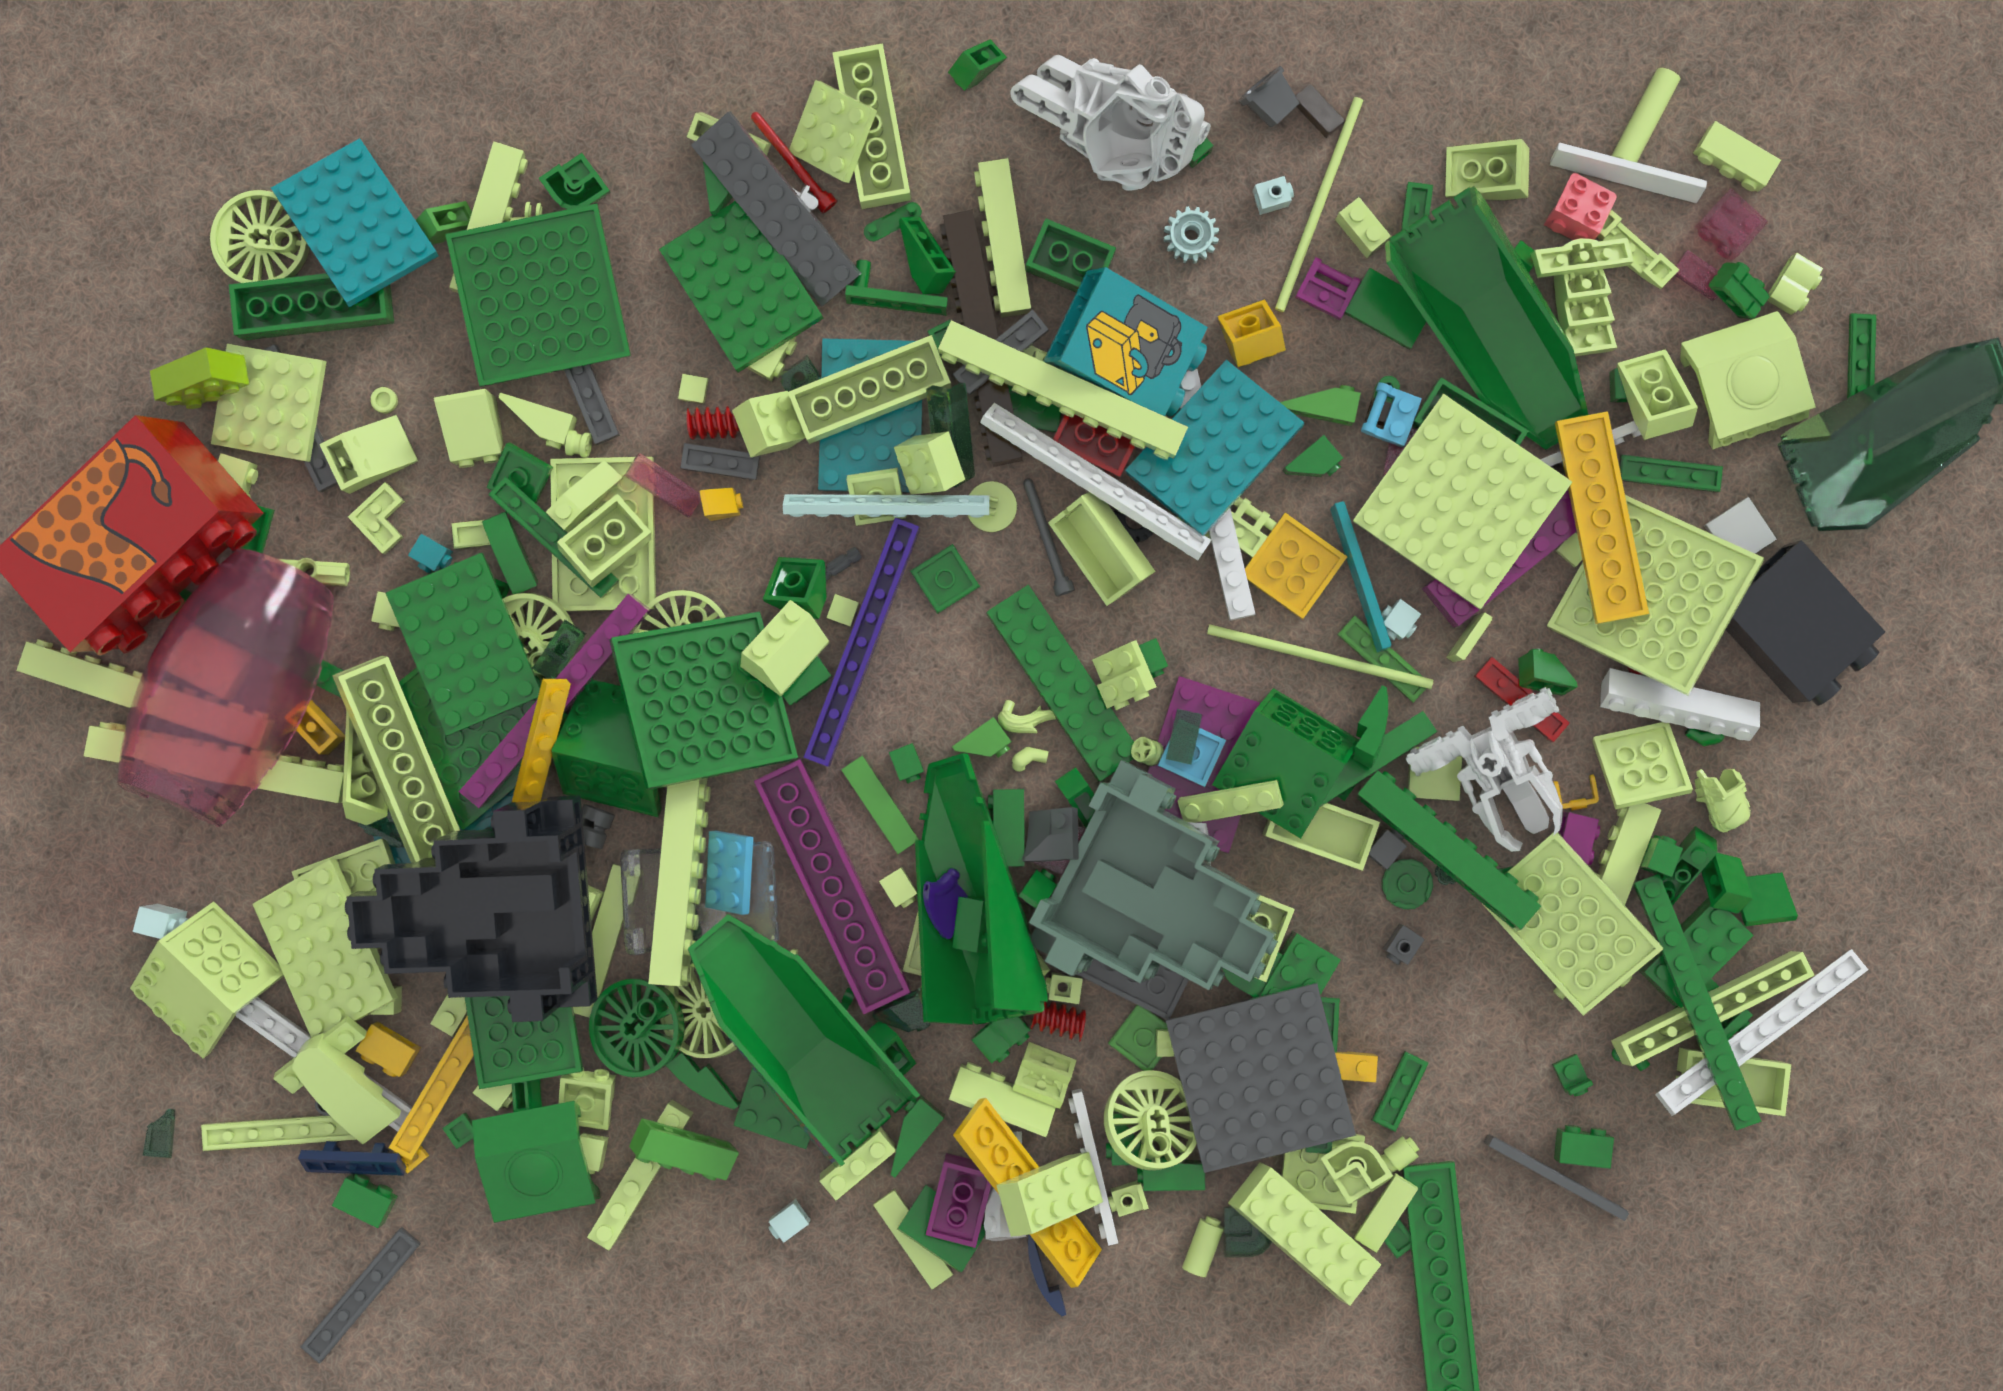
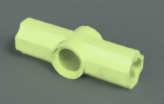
M302 558L301 560L270 559L267 567L269 582L296 583L315 587L317 585L347 586L350 580V566L348 563L313 561L310 558ZM310 568L314 569L312 575H310L309 577H304V573L306 570Z

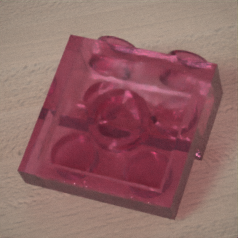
M1730 188L1694 227L1699 230L1698 235L1703 240L1711 241L1717 247L1716 250L1719 255L1732 261L1753 241L1754 237L1764 228L1768 221Z

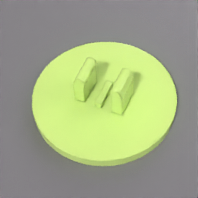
M994 481L984 482L976 486L969 494L989 495V515L979 518L968 515L970 521L980 530L997 532L1005 529L1013 521L1017 511V502L1013 492L1004 484Z

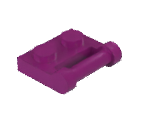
M1315 257L1295 298L1341 320L1361 279L1355 276L1351 278L1321 263L1322 260ZM1316 272L1348 287L1347 291L1344 292L1314 277Z

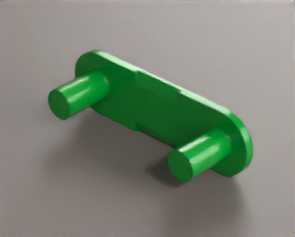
M910 202L890 214L867 224L864 228L865 238L872 242L878 241L900 229V218L920 217L922 214L921 207L917 203Z

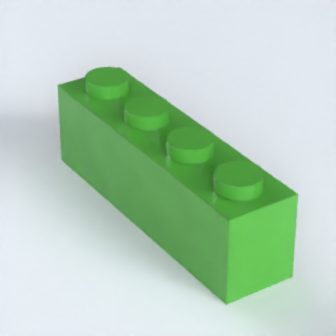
M643 1118L629 1145L636 1155L635 1158L641 1162H657L660 1166L667 1169H672V1167L680 1168V1170L690 1175H694L695 1172L700 1173L710 1180H716V1178L727 1180L739 1154L729 1141Z

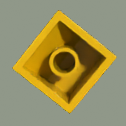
M1265 299L1217 316L1230 354L1238 367L1249 365L1254 361L1274 356L1286 350L1281 325Z

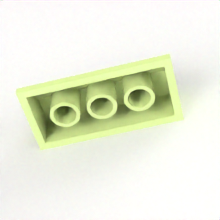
M346 709L342 803L347 819L369 825L386 817L388 807Z
M967 1062V1065H960L950 1091L949 1100L973 1108L979 1099L987 1098L1003 1121L1041 1136H1047L1056 1107L1012 1091L1014 1084L1004 1081L1006 1077L993 1071H991L990 1075L981 1072L982 1067Z

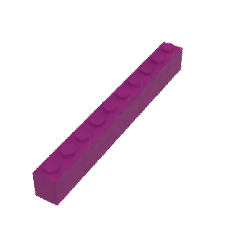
M633 594L626 595L555 678L567 679L571 683L564 712L613 656L609 641L611 637L632 634L651 612ZM537 701L460 789L459 792L476 807L481 808L485 806L522 762Z

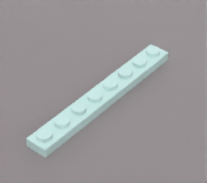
M785 494L783 514H790L793 517H801L805 514H815L818 517L841 514L843 517H853L855 515H867L869 517H879L881 515H893L894 517L944 515L945 517L953 518L958 515H969L970 517L979 518L989 515V495Z

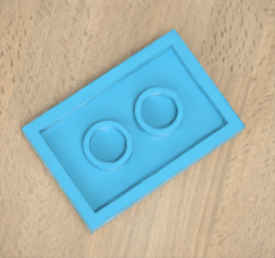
M709 831L706 908L741 915L749 914L753 837L722 831Z

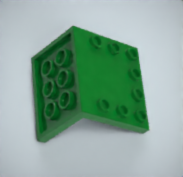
M592 679L576 698L551 750L562 792L565 795H580L581 799L659 817L662 807L658 788L646 790L621 686Z
M1273 688L1253 712L1212 785L1219 790L1277 780L1284 805L1281 808L1257 813L1301 839L1343 768L1353 755L1359 739Z

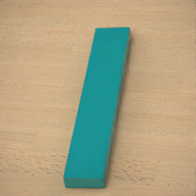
M1345 502L1335 503L1330 508L1344 554L1347 556L1346 560L1378 653L1387 650L1392 644Z

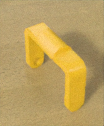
M1594 774L1589 775L1593 798L1571 800L1569 803L1562 804L1558 781H1553L1563 809L1570 808L1571 811L1587 808V805L1595 804L1599 801Z

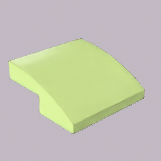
M1029 1042L1012 1091L1060 1109L1074 1071L1076 1060Z

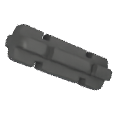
M856 547L846 551L847 554H842L826 564V581L830 579V576H835L851 566L850 563H856L862 558Z

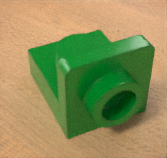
M1577 1054L1552 1064L1565 1093L1576 1097L1589 1091L1588 1087L1593 1086L1592 1080L1587 1077Z

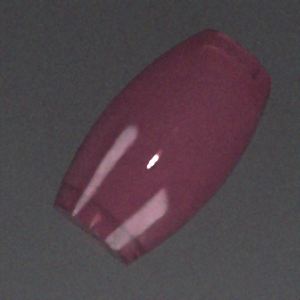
M236 549L220 563L187 598L167 626L150 656L138 683L127 716L120 749L117 785L123 790L146 799L150 796L184 809L197 819L221 827L244 804L243 801L252 790H256L259 787L260 781L268 770H272L288 746L304 716L315 690L322 668L321 662L324 651L327 648L328 642L326 640L329 627L331 628L334 600L330 590L305 572L276 558L252 550Z

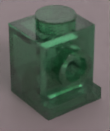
M806 355L781 373L782 380L780 382L783 388L789 392L821 379V375L808 355ZM802 372L804 374V378L802 380H797L795 378V373Z

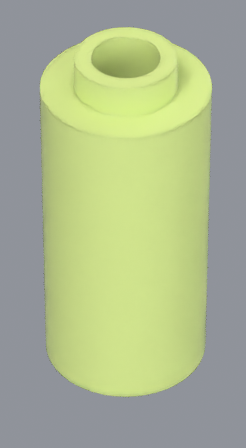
M1207 1216L1206 1219L1200 1218L1182 1266L1184 1270L1200 1277L1207 1276L1224 1227L1220 1225V1220L1211 1216Z

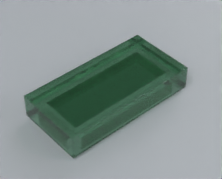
M1176 709L1166 754L1167 760L1192 764L1202 714Z

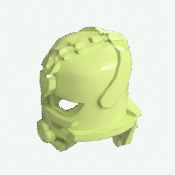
M1702 769L1696 771L1697 777H1699L1695 779L1696 801L1705 802L1712 826L1720 832H1728L1744 824L1749 819L1751 810L1744 793L1747 790L1741 774L1735 771V769H1725L1718 781L1716 777H1707Z

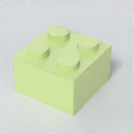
M788 391L750 398L732 410L750 457L791 448L806 438Z
M949 431L914 436L894 447L911 495L946 491L965 480Z

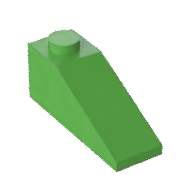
M1340 385V388H1332L1280 403L1295 415L1352 426L1355 423L1361 393L1355 392L1353 387Z

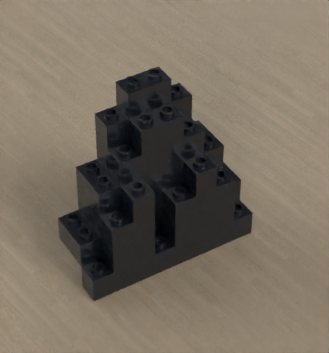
M580 795L548 797L543 801L511 802L493 811L491 826L483 830L451 831L433 841L434 844L431 849L433 858H424L416 863L384 864L374 869L373 885L376 891H357L346 897L345 912L349 918L347 936L349 941H351V949L382 948L380 962L384 966V974L446 972L444 988L448 992V998L510 996L507 1009L509 1014H511L512 1022L544 1021L559 1007H588L598 1000Z

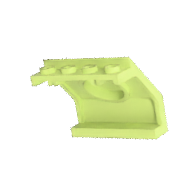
M1778 311L1681 343V363L1684 367L1691 365L1694 369L1710 419L1708 442L1712 449L1728 446L1731 443L1752 438L1755 435L1776 430L1791 423L1800 422L1809 418L1810 409L1816 408L1796 336Z

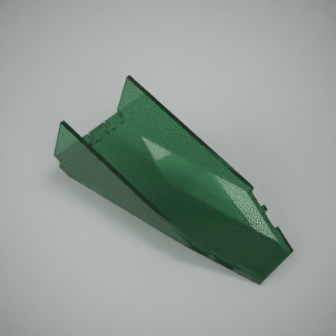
M1992 338L1938 350L1780 436L1781 442L1777 446L1783 460L1790 461L1786 464L1793 484L1799 483L1795 489L1802 506H1809L1804 511L1810 526H1817L1818 531L1868 529L1979 442L1981 438L1977 434L1983 424H1990L1993 420L1990 413L1996 405L2003 404V347L2000 339ZM1872 448V464H1863L1864 460H1867L1868 449Z

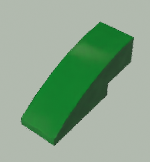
M504 511L483 520L482 524L513 595L537 586L538 579L527 559V553L507 512Z
M1383 685L1360 719L1356 736L1361 739L1355 746L1353 760L1371 769L1379 756L1388 718L1387 687Z
M682 1052L666 1065L682 1083L702 1097L731 1109H736L740 1105L739 1099L709 1063L700 1069L690 1055Z

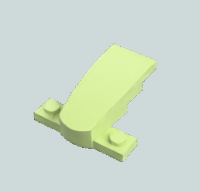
M1623 238L1601 242L1593 239H1577L1570 241L1562 247L1535 250L1531 257L1537 278L1554 276L1559 325L1573 346L1575 356L1615 350L1617 345L1610 325L1615 319L1607 298L1612 292L1603 269L1630 266L1634 262L1628 239Z
M347 1016L325 1034L322 1033L307 1040L299 1049L296 1057L275 1072L273 1079L292 1094L304 1086L340 1126L360 1143L364 1144L400 1116L401 1110L382 1096L383 1088L364 1075L365 1068L345 1055L348 1050L363 1040L367 1033L364 1028Z

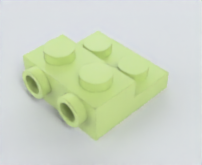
M1136 640L1092 660L1102 682L1097 687L1107 708L1114 706L1115 710L1130 705L1128 699L1134 698L1135 702L1149 696V690L1156 688V684Z
M584 1068L582 1072L562 1075L560 1078L558 1104L575 1101L581 1109V1117H578L579 1126L608 1130L616 1075H611L606 1069H597L594 1072L584 1071Z

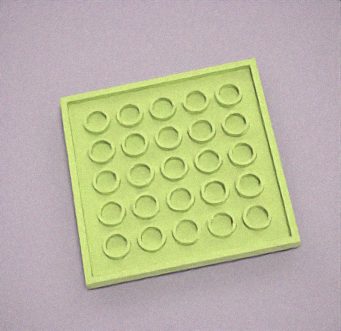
M1443 394L1356 515L1353 522L1480 610L1569 488L1572 481Z
M1625 495L1649 614L1595 624L1582 562L1547 627L1688 696L1760 569L1764 558Z

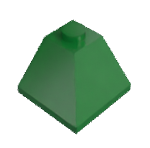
M778 557L763 596V601L782 610L791 600L808 612L813 619H819L827 598L824 560Z

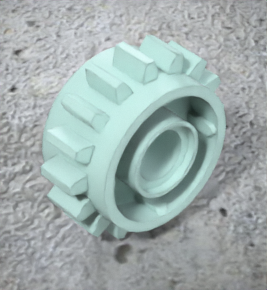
M1188 206L1183 213L1177 210L1175 213L1176 218L1169 217L1168 222L1171 226H1165L1164 232L1169 235L1165 236L1163 240L1170 243L1167 251L1173 250L1175 252V259L1180 256L1183 258V263H1186L1188 259H1192L1195 264L1199 257L1203 260L1207 259L1206 252H1214L1215 248L1211 244L1218 243L1219 239L1214 237V235L1219 233V228L1213 227L1216 220L1215 218H1208V211L1202 213L1199 207H1196L1194 211L1190 210ZM1193 230L1197 233L1198 238L1189 240L1186 238L1185 232Z

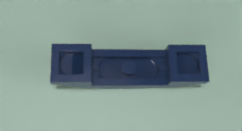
M1028 1234L1029 1260L1035 1281L1049 1305L1060 1316L1067 1315L1059 1285L1048 1286L1036 1242Z

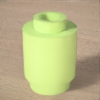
M1402 1136L1383 1150L1384 1154L1381 1155V1158L1392 1173L1397 1170L1400 1172L1419 1157L1416 1152L1420 1149L1411 1137L1405 1139Z

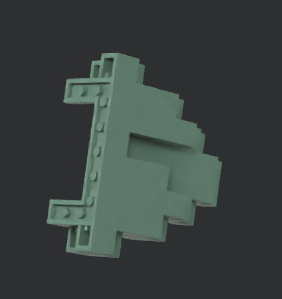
M1123 760L1120 761L1110 783L1099 784L1089 804L1090 807L1095 809V812L1078 844L1079 859L1069 861L1052 897L1040 900L1029 922L1036 927L1031 936L1035 948L1048 954L1045 962L1070 976L1087 971L1094 958L1138 983H1142L1154 978L1161 964L1207 990L1212 989L1213 986L1218 987L1225 975L1221 971L1223 968L1249 982L1254 977L1259 979L1266 966L1262 961L1266 953L1269 955L1273 953L1278 941L1274 939L1277 934L1276 932L1251 920L1250 914L1255 916L1262 903L1258 900L1261 894L1236 882L1235 878L1210 866V862H1214L1220 851V848L1217 847L1219 840L1165 811L1172 807L1176 799V795H1174L1176 789Z

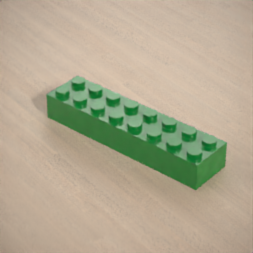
M1377 770L1358 792L1356 799L1392 829L1401 834L1405 840L1514 931L1522 930L1540 909L1541 905L1537 902L1539 898L1529 889L1523 891L1517 886L1519 881L1510 873H1501L1496 868L1498 864L1488 855L1482 857L1476 852L1478 847L1469 839H1460L1455 834L1457 830L1447 821L1442 824L1435 818L1437 813L1425 804L1423 807L1415 801L1417 797L1407 788L1401 790L1396 786L1395 782L1397 780L1386 771L1381 773Z

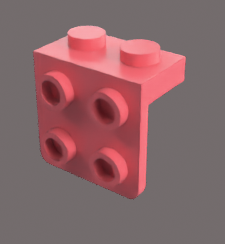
M1573 173L1569 177L1556 206L1548 215L1544 226L1571 240H1595L1600 234L1617 196L1614 192L1593 181Z

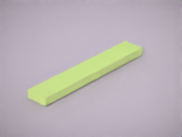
M616 864L612 865L592 932L597 997L603 991L639 872ZM594 1003L588 1007H573L574 1013L590 1018Z
M324 1115L201 1125L203 1151L356 1140L331 1116Z

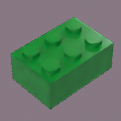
M1045 218L1026 263L1025 271L1077 293L1087 271L1103 267L1109 269L1116 252V247Z

